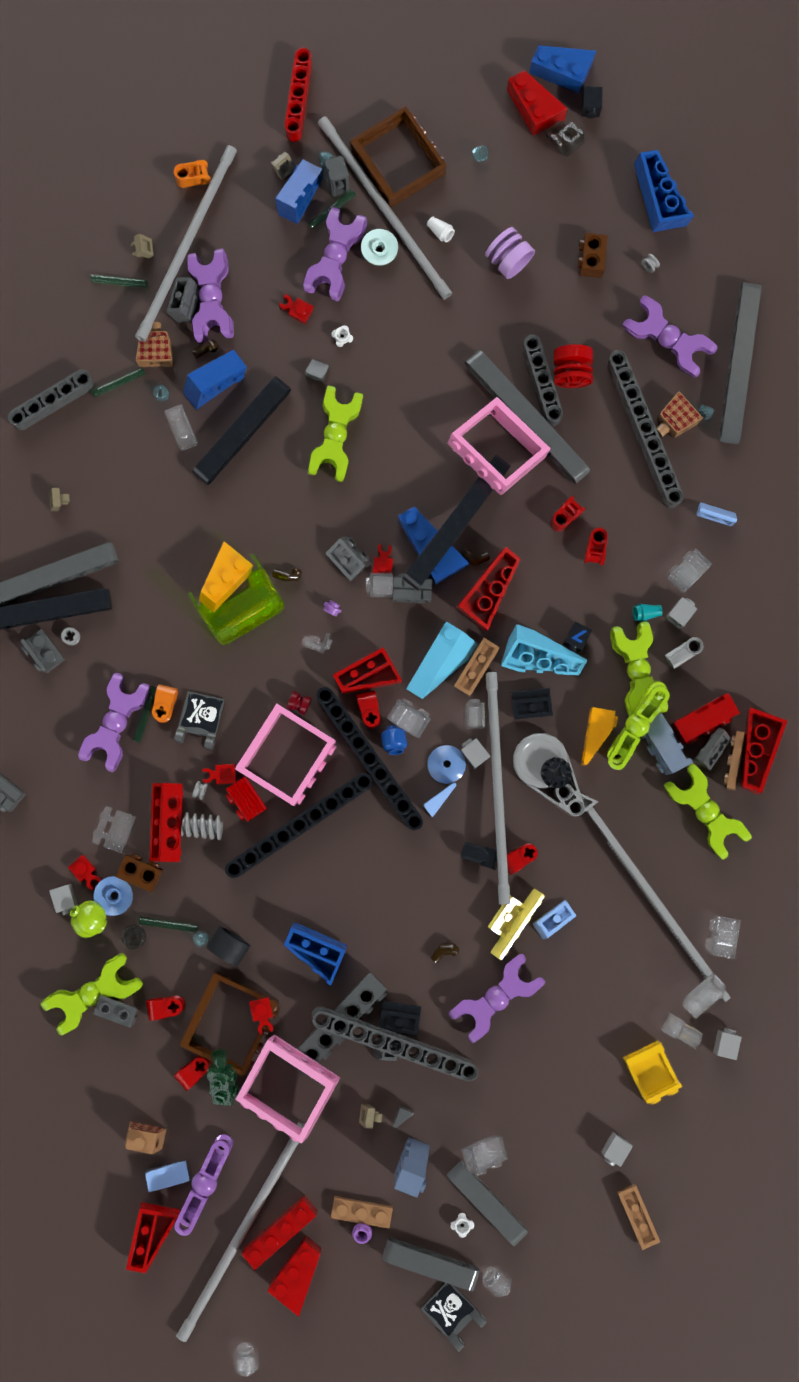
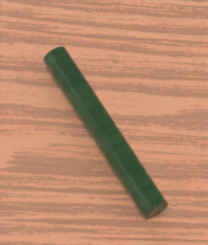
M351 189L310 221L308 224L311 229H314L327 219L332 207L341 208L355 197V192Z
M91 275V282L144 288L148 286V281L142 279Z
M142 367L92 390L94 397H97L146 373Z
M151 686L133 738L134 741L140 742L155 701L157 689L155 686Z
M147 917L139 918L140 925L196 933L198 930V925Z

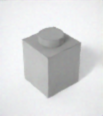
M682 597L665 618L681 629L696 612L695 603L688 598L684 599Z
M470 738L462 744L463 749L461 753L474 769L491 757L477 738L473 741Z
M73 884L49 890L56 913L69 914L75 905L79 906Z
M724 1028V1031L718 1030L713 1053L717 1056L737 1060L742 1037L736 1034V1030Z
M612 1132L601 1151L605 1157L604 1161L612 1166L617 1164L621 1167L633 1145L615 1132Z

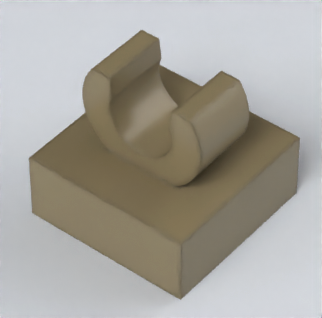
M286 152L271 162L277 176L281 180L286 178L295 169L291 157Z
M142 234L135 235L131 246L135 247L136 251L132 255L136 257L143 256L147 259L154 257L152 239Z
M51 488L49 492L51 511H59L61 505H68V502H70L69 494H60L59 488Z
M361 1104L359 1124L364 1128L373 1129V1122H382V1114L379 1111H375V1108L369 1104Z

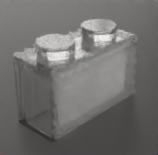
M177 405L165 410L164 413L180 450L183 451L196 446L198 442L183 406Z
M697 549L693 552L689 550L681 558L684 561L680 565L676 563L668 571L670 575L667 579L683 594L713 565Z
M371 572L370 577H366V592L370 593V597L393 598L392 573L385 574L383 572L381 574L379 572L377 574L375 572L373 574Z
M398 698L386 719L419 739L431 721V718L428 717L430 714L421 708L419 711L413 708V703L405 698L400 700Z
M469 699L463 708L465 718L463 719L465 721L463 723L465 725L464 728L483 729L485 727V703H480V699Z
M714 915L713 919H710L709 930L711 931V936L707 938L705 946L708 954L735 959L741 920Z
M712 973L684 998L682 1005L694 1018H698L701 1013L703 1014L706 1009H709V1006H712L715 1001L723 997L726 985Z
M491 1135L462 1148L461 1151L467 1172L480 1176L487 1173L486 1169L490 1167L493 1169L502 1166V1162L508 1159L506 1149L504 1148L505 1145L503 1144L504 1141L502 1140L503 1137Z

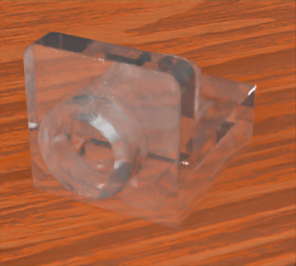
M326 633L323 642H320L321 639L313 635L309 637L304 636L302 646L324 654L325 650L329 651L333 640L330 639V633Z

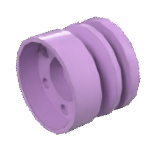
M514 227L506 229L496 237L485 252V256L489 260L492 259V264L497 265L500 263L498 270L506 279H510L519 273L535 254V250L527 241L520 243L522 236L517 234V230Z

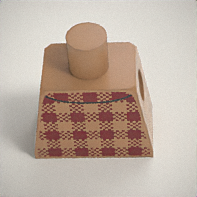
M153 322L152 329L145 342L139 340L136 354V362L139 367H175L169 334L166 331H161V323Z
M679 391L657 417L660 425L656 429L660 438L667 433L676 438L698 425L703 417Z
M130 1121L125 1149L148 1154L160 1151L163 1148L166 1128Z

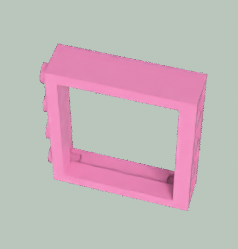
M498 397L455 430L447 443L454 452L463 458L467 465H470L477 472L479 477L483 478L500 495L504 494L545 459L551 449ZM489 414L533 455L532 458L507 479L462 437Z
M276 704L235 769L291 805H300L306 797L303 793L307 787L311 788L316 781V778H314L317 771L321 772L327 762L324 760L327 755L331 756L337 747L334 745L336 740ZM281 714L327 742L292 798L247 770V767Z
M273 1035L265 1043L235 1100L240 1102L244 1108L255 1112L260 1119L267 1120L273 1124L275 1129L285 1132L292 1140L302 1144L311 1133L341 1077L278 1036ZM270 1051L325 1086L303 1129L248 1093Z

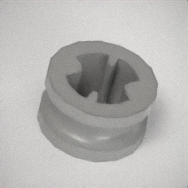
M648 254L641 261L643 267L649 273H653L655 268L657 269L660 266L658 259L652 254Z
M68 627L61 633V638L64 643L73 646L79 642L80 633L76 629ZM69 632H71L72 634L75 633V635L73 636V641L69 639L67 641L66 639L68 637Z
M197 781L192 797L198 796L202 800L208 784H201V781Z

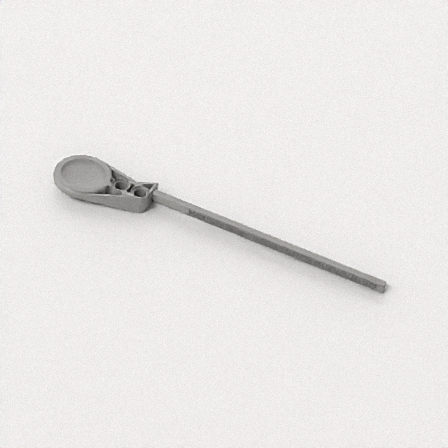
M534 733L525 737L516 746L513 754V768L518 778L569 816H580L585 811L589 814L607 839V844L610 843L609 847L612 846L611 850L614 849L613 853L616 852L615 856L618 855L617 859L620 858L619 862L623 861L621 865L625 864L624 868L627 867L626 871L629 870L630 876L636 879L635 882H638L637 885H640L639 888H642L641 891H644L645 897H649L647 900H651L649 903H653L652 906H655L654 909H657L656 912H659L658 915H661L662 921H666L664 924H668L667 927H670L669 930H672L671 933H674L673 936H676L677 942H681L679 945H683L682 948H685L684 951H687L686 954H689L688 957H691L692 963H696L695 966H698L697 969H700L699 972H702L703 978L709 981L708 984H711L710 987H713L712 990H715L716 996H719V999L722 998L724 1002L728 1001L731 998L592 807L598 801L580 793L564 745L556 737L546 733ZM554 757L563 758L570 764L572 770L571 780L574 787L573 789L569 784L564 786L568 791L567 796L564 798L559 795L560 788H554L553 794L558 802L537 789L549 787L541 778V768L548 759ZM559 766L558 768H556L555 770H553V769L551 770V772L554 773V775H553V777H554L553 780H554L558 775H559V776H564V775H562V773L559 772V771H560V766ZM573 802L579 806L577 813H573L570 810V805Z

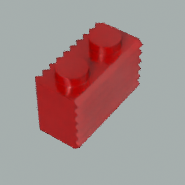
M246 776L226 788L228 793L225 796L231 804H236L238 807L236 812L241 820L245 819L249 822L267 810V807Z

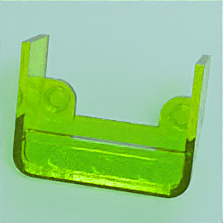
M254 553L250 556L258 569L253 571L248 577L251 587L222 604L214 613L204 604H199L191 592L188 593L218 643L222 645L230 644L274 617L284 608L283 600Z

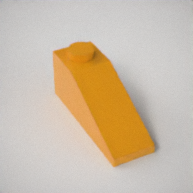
M595 707L590 709L581 765L585 766L590 762L613 730V727L616 728L618 717L615 716L616 711Z

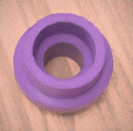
M332 600L329 603L324 602L323 604L325 606L323 610L331 615L337 616L342 611L339 608L340 604Z
M359 1223L354 1226L352 1236L357 1243L365 1244L372 1237V1229L365 1223Z

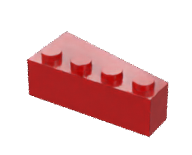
M507 547L503 548L455 608L484 632L488 631L521 558Z
M751 707L747 710L741 789L757 795L762 794L788 720Z

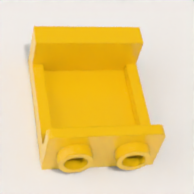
M658 1040L623 1057L646 1104H656L661 1101V1097L667 1094L668 1096L674 1095L682 1087L664 1053L661 1042Z

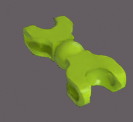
M328 385L323 401V410L329 418L328 425L324 429L325 439L323 445L317 447L311 454L308 474L316 475L321 464L330 463L336 469V481L343 482L348 466V458L342 449L343 442L347 438L346 427L350 421L358 417L363 394L356 392L350 403L340 404L335 398L336 388Z
M647 621L640 622L637 625V638L635 641L626 638L621 627H612L610 630L612 648L617 654L622 655L625 664L628 663L627 674L633 680L629 682L630 691L624 699L628 716L635 713L644 693L650 684L654 682L653 676L649 677L651 666L645 660L648 658V648L653 642V634ZM662 691L656 692L655 696H659ZM668 702L665 704L660 713L667 712Z
M654 681L650 684L635 713L627 718L625 727L609 747L607 757L612 769L621 770L625 767L640 742V737L648 733L650 723L653 722L669 700L670 694L663 682ZM662 691L659 696H655L656 692ZM617 754L621 755L618 758H614Z
M692 763L687 767V772L692 779L688 789L680 790L672 782H666L664 788L675 802L688 804L695 810L697 819L705 823V826L708 828V845L719 858L724 860L728 857V851L724 846V839L727 835L734 833L746 842L752 839V836L741 821L727 819L720 813L718 804L710 800L707 794L708 781L706 776Z
M120 953L106 961L101 976L96 978L95 982L85 983L81 989L74 992L57 990L43 999L40 1004L43 1010L48 1011L57 1007L61 1008L66 1014V1018L59 1023L56 1029L59 1035L62 1036L75 1029L82 1018V1013L89 1006H96L100 996L125 999L142 987L143 983L139 978L125 981L118 977L117 970L127 960L124 953Z

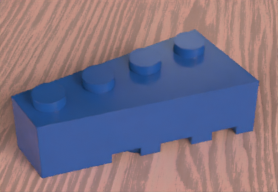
M659 151L641 152L634 162V167L652 232L687 226L694 215L692 211L688 210L685 198L677 190V184L675 180L671 179L668 173L669 169Z

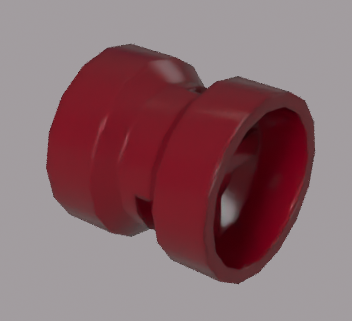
M293 691L287 704V709L298 710L300 714L305 716L312 698L308 696L303 697L298 692Z

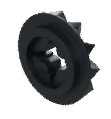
M554 757L548 759L541 768V778L551 788H562L571 780L572 770L570 764L563 758ZM560 766V771H559V772L562 773V775H564V776H559V775H558V776L553 780V778H554V777H553L554 773L551 772V770H552V769L555 770L556 768H558V767Z

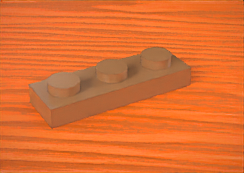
M483 638L454 687L470 697L500 647Z
M737 731L736 736L732 735L731 747H734L733 754H729L727 765L730 766V771L725 774L724 784L727 785L728 790H736L745 732Z
M633 1184L617 1191L641 1249L644 1250L660 1243L637 1186Z
M334 1196L331 1218L390 1228L393 1206Z

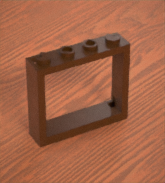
M406 106L350 140V150L390 208L445 175L447 166L444 162V157L439 156L433 141H429L426 137L425 129L418 125L415 115L409 112ZM404 123L435 169L394 193L363 147Z
M216 971L179 1046L244 1077L246 1071L250 1073L255 1063L252 1061L254 1054H259L263 1043L260 1042L263 1035L267 1036L270 1031L267 1025L262 1027L263 1034L257 1033L243 1065L193 1042L192 1039L220 981L257 999L269 997L273 1018H276L280 1007L277 1006L279 1001Z

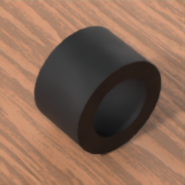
M219 926L206 948L227 963L238 967L250 948V944L228 929Z

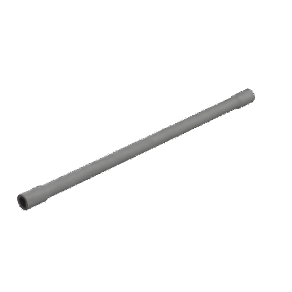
M326 116L322 117L318 121L320 128L329 137L342 157H344V160L432 281L443 300L450 297L452 291L437 274L337 134Z
M227 145L220 159L219 166L146 317L135 335L142 342L146 341L152 329V324L219 185L235 157L237 150L233 146Z
M488 672L485 675L488 693L499 882L498 899L499 905L511 904L504 818L497 700L498 683L497 672Z
M298 1121L297 1126L303 1129L305 1124ZM289 1138L288 1143L188 1318L185 1319L176 1337L179 1340L187 1342L202 1311L300 1142Z

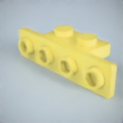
M533 889L523 904L510 895L511 904L502 905L488 925V928L501 936L491 950V954L500 960L508 954L514 941L518 939L521 931L531 920V916L537 907L541 905L545 897L544 894Z

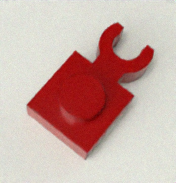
M284 294L283 297L288 303L286 305L279 303V308L284 311L290 310L288 313L290 317L306 324L314 310V306L299 298L294 302L289 295Z
M379 544L378 553L380 557H374L372 576L391 578L393 558H388V556L392 553V546L389 545L388 551L383 552L381 550L382 545Z
M235 764L215 765L216 771L209 768L202 769V772L210 773L209 779H203L204 783H210L214 779H216L217 785L234 784L237 782Z
M85 855L80 856L68 867L80 882L87 881L86 885L90 890L95 889L92 885L94 879L98 883L102 880L101 877L93 874L96 868Z
M265 997L250 1001L253 1022H260L258 1026L259 1034H263L262 1027L264 1025H267L270 1032H273V1024L268 1020V1018L273 1017L270 998Z

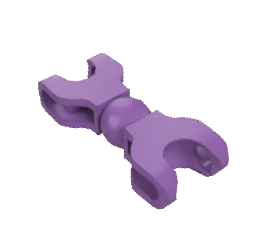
M332 207L326 219L330 244L326 246L324 257L322 256L321 261L308 269L303 286L305 292L314 293L319 284L328 283L331 285L329 290L331 299L339 301L345 289L341 265L345 262L350 247L363 239L367 228V217L357 215L352 224L343 225L341 224L342 216L340 209Z
M223 248L216 249L213 261L208 265H202L196 253L188 254V271L201 287L199 291L200 310L192 320L195 339L198 343L206 342L208 331L213 326H220L221 333L226 339L233 338V320L223 310L221 304L223 297L220 289L221 282L229 272L226 252Z
M642 296L640 306L647 312L648 319L640 323L627 319L622 324L624 330L636 339L652 338L656 341L658 338L662 347L672 349L671 352L676 355L677 365L681 371L693 378L698 377L700 368L692 361V354L695 351L714 354L718 349L717 345L703 334L689 336L685 333L681 334L677 326L667 325L668 321L663 317L661 305L648 296Z
M115 673L112 676L106 689L110 699L108 708L110 711L103 717V727L100 726L98 732L84 739L78 754L79 760L88 761L95 751L105 750L107 753L105 767L110 772L116 771L123 756L122 748L119 745L121 737L119 733L126 728L127 718L130 717L131 713L145 706L150 693V685L143 683L139 685L135 693L131 695L124 694L122 692L124 677L120 673Z
M519 954L505 965L503 980L499 983V986L489 988L485 998L482 997L477 1001L463 1000L450 1011L449 1016L451 1019H458L464 1014H470L474 1017L476 1027L468 1036V1041L471 1044L489 1032L491 1017L496 1013L495 1011L505 1009L510 999L512 1000L516 996L531 997L544 986L546 981L541 977L536 978L530 983H525L519 979L518 970L526 961L524 954Z
M228 1134L218 1135L200 1172L193 1177L192 1189L175 1223V1231L179 1235L187 1236L192 1232L208 1197L216 1190L217 1178L233 1146V1139ZM180 1223H181L182 1225L186 1226V1227H189V1228L183 1229V1228L181 1227Z

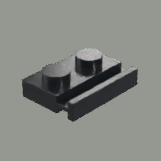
M550 688L511 692L514 720L553 716Z
M382 1001L379 1027L396 1033L418 1035L421 1006Z

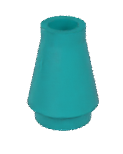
M639 603L633 607L634 620L639 622L662 616L663 614L661 605Z

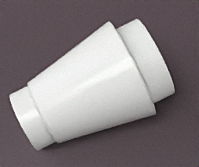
M434 216L427 222V226L440 241H450L455 233L452 225Z

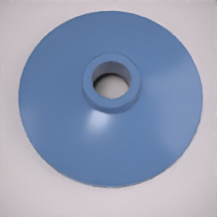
M444 745L432 751L428 758L427 766L430 775L436 781L449 784L462 777L466 768V761L459 749ZM446 760L451 763L448 768L443 765V762Z
M116 876L101 880L94 891V901L101 904L106 915L110 916L124 913L130 907L133 900V891L129 883ZM113 892L118 894L117 899L112 898Z

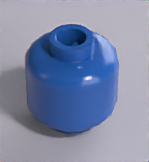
M391 725L381 734L382 746L385 752H388L389 755H398L404 752L408 745L404 729Z

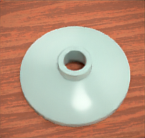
M375 229L364 236L361 243V252L369 263L379 266L386 265L396 257L398 242L391 232L384 229ZM377 248H382L383 251H382V252H377L376 249H377Z

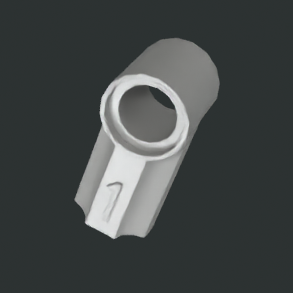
M697 637L690 638L664 656L669 665L675 669L699 654L703 650V642ZM690 642L697 644L698 649L696 652L689 649Z

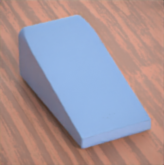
M452 783L423 804L431 817L434 816L456 787V783Z
M564 900L532 924L541 938L547 939L575 918L576 914L567 901Z
M186 1161L150 1168L145 1172L149 1192L190 1181Z

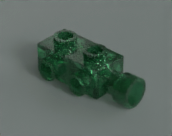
M217 1049L211 1053L212 1066L207 1070V1080L210 1083L209 1095L212 1096L213 1105L232 1106L239 1094V1086H235L237 1071L233 1070L232 1064H226L228 1061L227 1052L223 1049Z

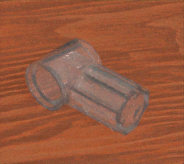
M669 1013L660 1029L675 1039L678 1038L693 1048L700 1044L703 1036L700 1031L685 1024V1021Z

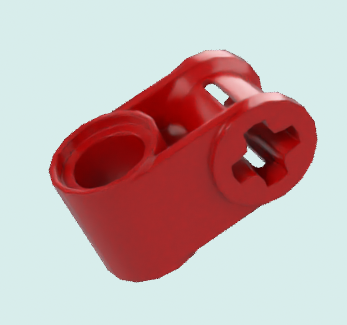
M573 495L553 515L550 521L553 530L563 531L586 510L585 507H581L574 500L575 497ZM556 518H562L564 524H558Z
M596 528L589 535L584 563L593 562L599 563L600 566L604 565L608 533L605 529ZM595 533L602 535L603 540L601 542H597L594 539Z
M375 690L357 694L359 709L365 725L370 729L377 728L381 723V717ZM370 715H373L374 718H377L374 720L373 724H371L370 721H367L368 719H370Z
M527 843L507 854L508 873L512 875L534 861L538 856L537 848L533 844ZM527 847L530 850L534 849L532 857L524 856Z
M175 995L146 1000L149 1021L178 1015L185 1009V999ZM175 1002L176 1005L179 1004V1007L176 1009L171 1004Z
M198 1055L190 1063L182 1067L174 1075V1078L188 1091L207 1073L212 1061ZM202 1062L205 1063L204 1066H201V1067L198 1066L199 1063H202Z

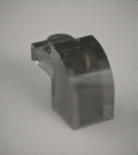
M559 121L546 131V137L559 147V153L564 156L571 155L584 144V132L573 122L566 126Z

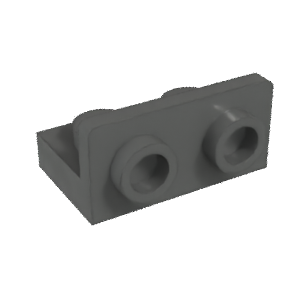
M345 536L339 538L325 554L352 581L366 567L370 566L371 562L368 555L356 547V542L352 538Z
M40 629L27 640H21V643L24 645L21 647L28 657L32 656L35 660L33 665L39 672L42 670L45 673H49L65 661L63 655L43 629Z
M718 727L711 734L694 759L695 763L709 771L712 769L731 741L725 730Z
M100 996L93 1015L131 1028L137 1019V1008L105 996Z

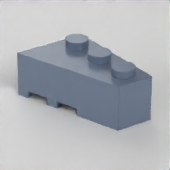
M659 713L653 722L650 723L648 733L641 738L646 739L649 753L651 756H655L658 761L656 763L658 770L661 773L664 772L665 775H669L692 764L693 761L691 758L686 759L681 750L684 747L681 743H677L673 730L663 714Z
M411 1137L407 1138L394 1173V1189L414 1197H418L419 1192H424L427 1183L425 1173L430 1145Z

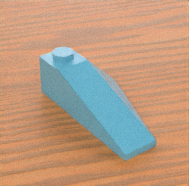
M446 622L406 690L423 699L469 660L478 643L460 629Z
M516 624L508 638L501 666L518 672L537 670V673L554 671L556 674L579 675L586 665L587 659L535 630Z

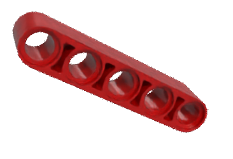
M307 48L298 49L294 57L285 118L286 137L292 142H297L301 139L312 72L311 52ZM292 128L297 129L296 131H290Z

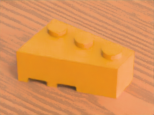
M223 542L201 590L199 601L214 613L251 575L253 565L226 542Z

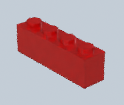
M304 1195L246 1245L242 1256L256 1270L317 1216V1209Z

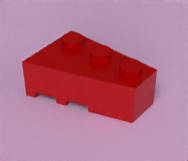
M525 70L508 79L507 92L533 136L565 120L568 108Z
M384 647L333 674V678L342 694L402 683Z
M726 693L670 725L681 744L687 742L690 745L699 740L697 736L703 733L705 736L715 731L714 727L719 724L721 726L726 725L732 721V717L740 712L730 694Z
M141 1202L126 1270L141 1273L147 1272L176 1222L180 1209Z
M307 1235L271 1280L267 1292L298 1317L321 1254V1247Z

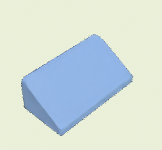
M702 502L698 506L696 515L728 526H733L737 522V516L734 512Z

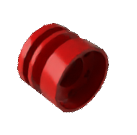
M581 344L563 345L554 349V365L556 366L554 369V384L563 388H581L591 385L593 383V368L590 365L593 364V349Z

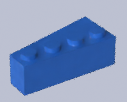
M415 507L398 515V522L419 557L438 530ZM451 546L429 576L432 578L434 585H437L466 569L469 563Z

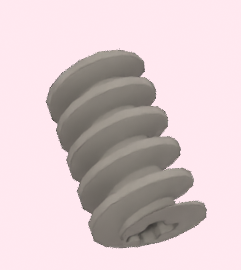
M186 812L182 821L181 836L186 832L187 837H191L193 833L194 837L198 838L201 833L203 839H206L209 834L210 839H214L217 835V839L221 840L223 821L220 820L218 815L215 821H213L212 815H209L208 819L205 820L204 814L201 815L200 819H197L196 813L190 818L189 813Z

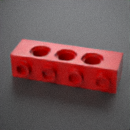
M152 783L149 861L180 862L183 784Z

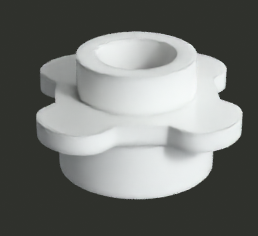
M345 325L333 330L331 333L338 347L353 341V336L350 335L349 328Z
M459 1213L458 1218L452 1221L450 1226L452 1230H456L461 1238H464L470 1229L474 1228V1222L467 1219L465 1213Z

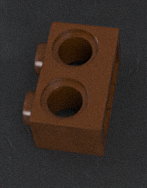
M585 233L584 239H580L579 251H582V256L578 258L577 269H580V276L602 278L605 270L608 235ZM589 244H593L597 248L592 249L589 247ZM587 262H593L595 266L591 267Z
M134 853L131 856L125 855L116 877L149 892H155L164 871L160 869V864L149 861V863L141 861L143 857ZM131 862L136 865V871L133 874L127 869L128 864ZM148 870L154 873L152 881H148L145 878V873Z

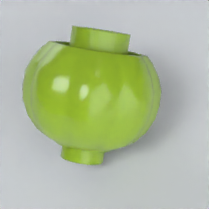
M89 900L79 906L75 905L70 912L72 917L71 926L75 933L81 937L88 938L100 934L106 927V912L101 904Z

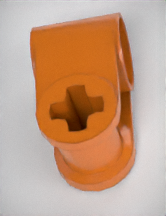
M197 160L176 165L174 168L176 184L181 188L210 183L211 177L207 172V161ZM181 174L187 175L185 177H179Z
M158 684L152 708V715L158 722L165 723L170 720L177 699L178 688ZM163 709L166 712V714L162 715L160 718V716L157 713L158 711L161 712Z

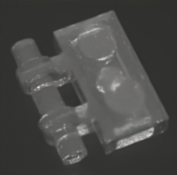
M105 805L103 813H100L97 829H94L92 843L99 845L101 838H104L106 840L103 847L123 853L136 816L117 810L115 817L110 815L112 808ZM109 821L112 824L109 832L106 833L104 832L107 822Z

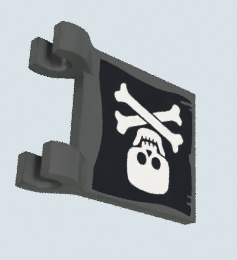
M187 691L179 726L174 737L175 742L183 744L185 733L207 737L204 747L205 749L213 750L225 699Z
M444 1283L421 1308L422 1312L448 1338L458 1352L465 1344L458 1336L460 1331L472 1319L481 1328L487 1323V1318L473 1306L458 1288L448 1283Z

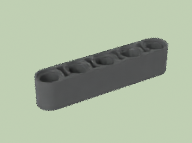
M528 335L522 347L543 418L553 427L560 423L563 415L562 407L541 340L537 335ZM533 343L535 344L536 348L531 349L527 346V344ZM537 360L540 361L542 365L535 366L532 362ZM544 378L546 379L547 383L542 384L538 381V379ZM543 396H551L552 401H546ZM549 413H556L558 418H550Z
M78 370L12 409L8 414V420L17 430H25L89 392L94 386V381L87 371ZM88 378L86 383L80 384L81 379ZM66 388H71L69 393L64 394ZM55 397L54 402L47 403L49 398ZM34 407H39L36 413H31ZM22 416V420L15 423L16 418Z
M462 1160L446 1174L452 1183L514 1247L528 1234L529 1231Z
M394 1238L387 1239L381 1258L389 1264L469 1291H474L480 1269L476 1266Z

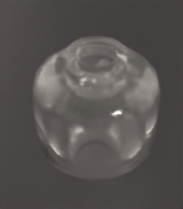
M490 1266L484 1271L482 1275L483 1287L493 1297L506 1296L510 1292L512 1279L500 1266Z
M244 1342L234 1349L232 1354L233 1368L237 1374L247 1377L258 1370L259 1353L254 1345Z

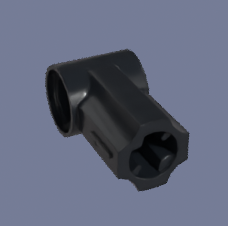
M465 841L461 858L496 870L497 850L486 846L484 848Z

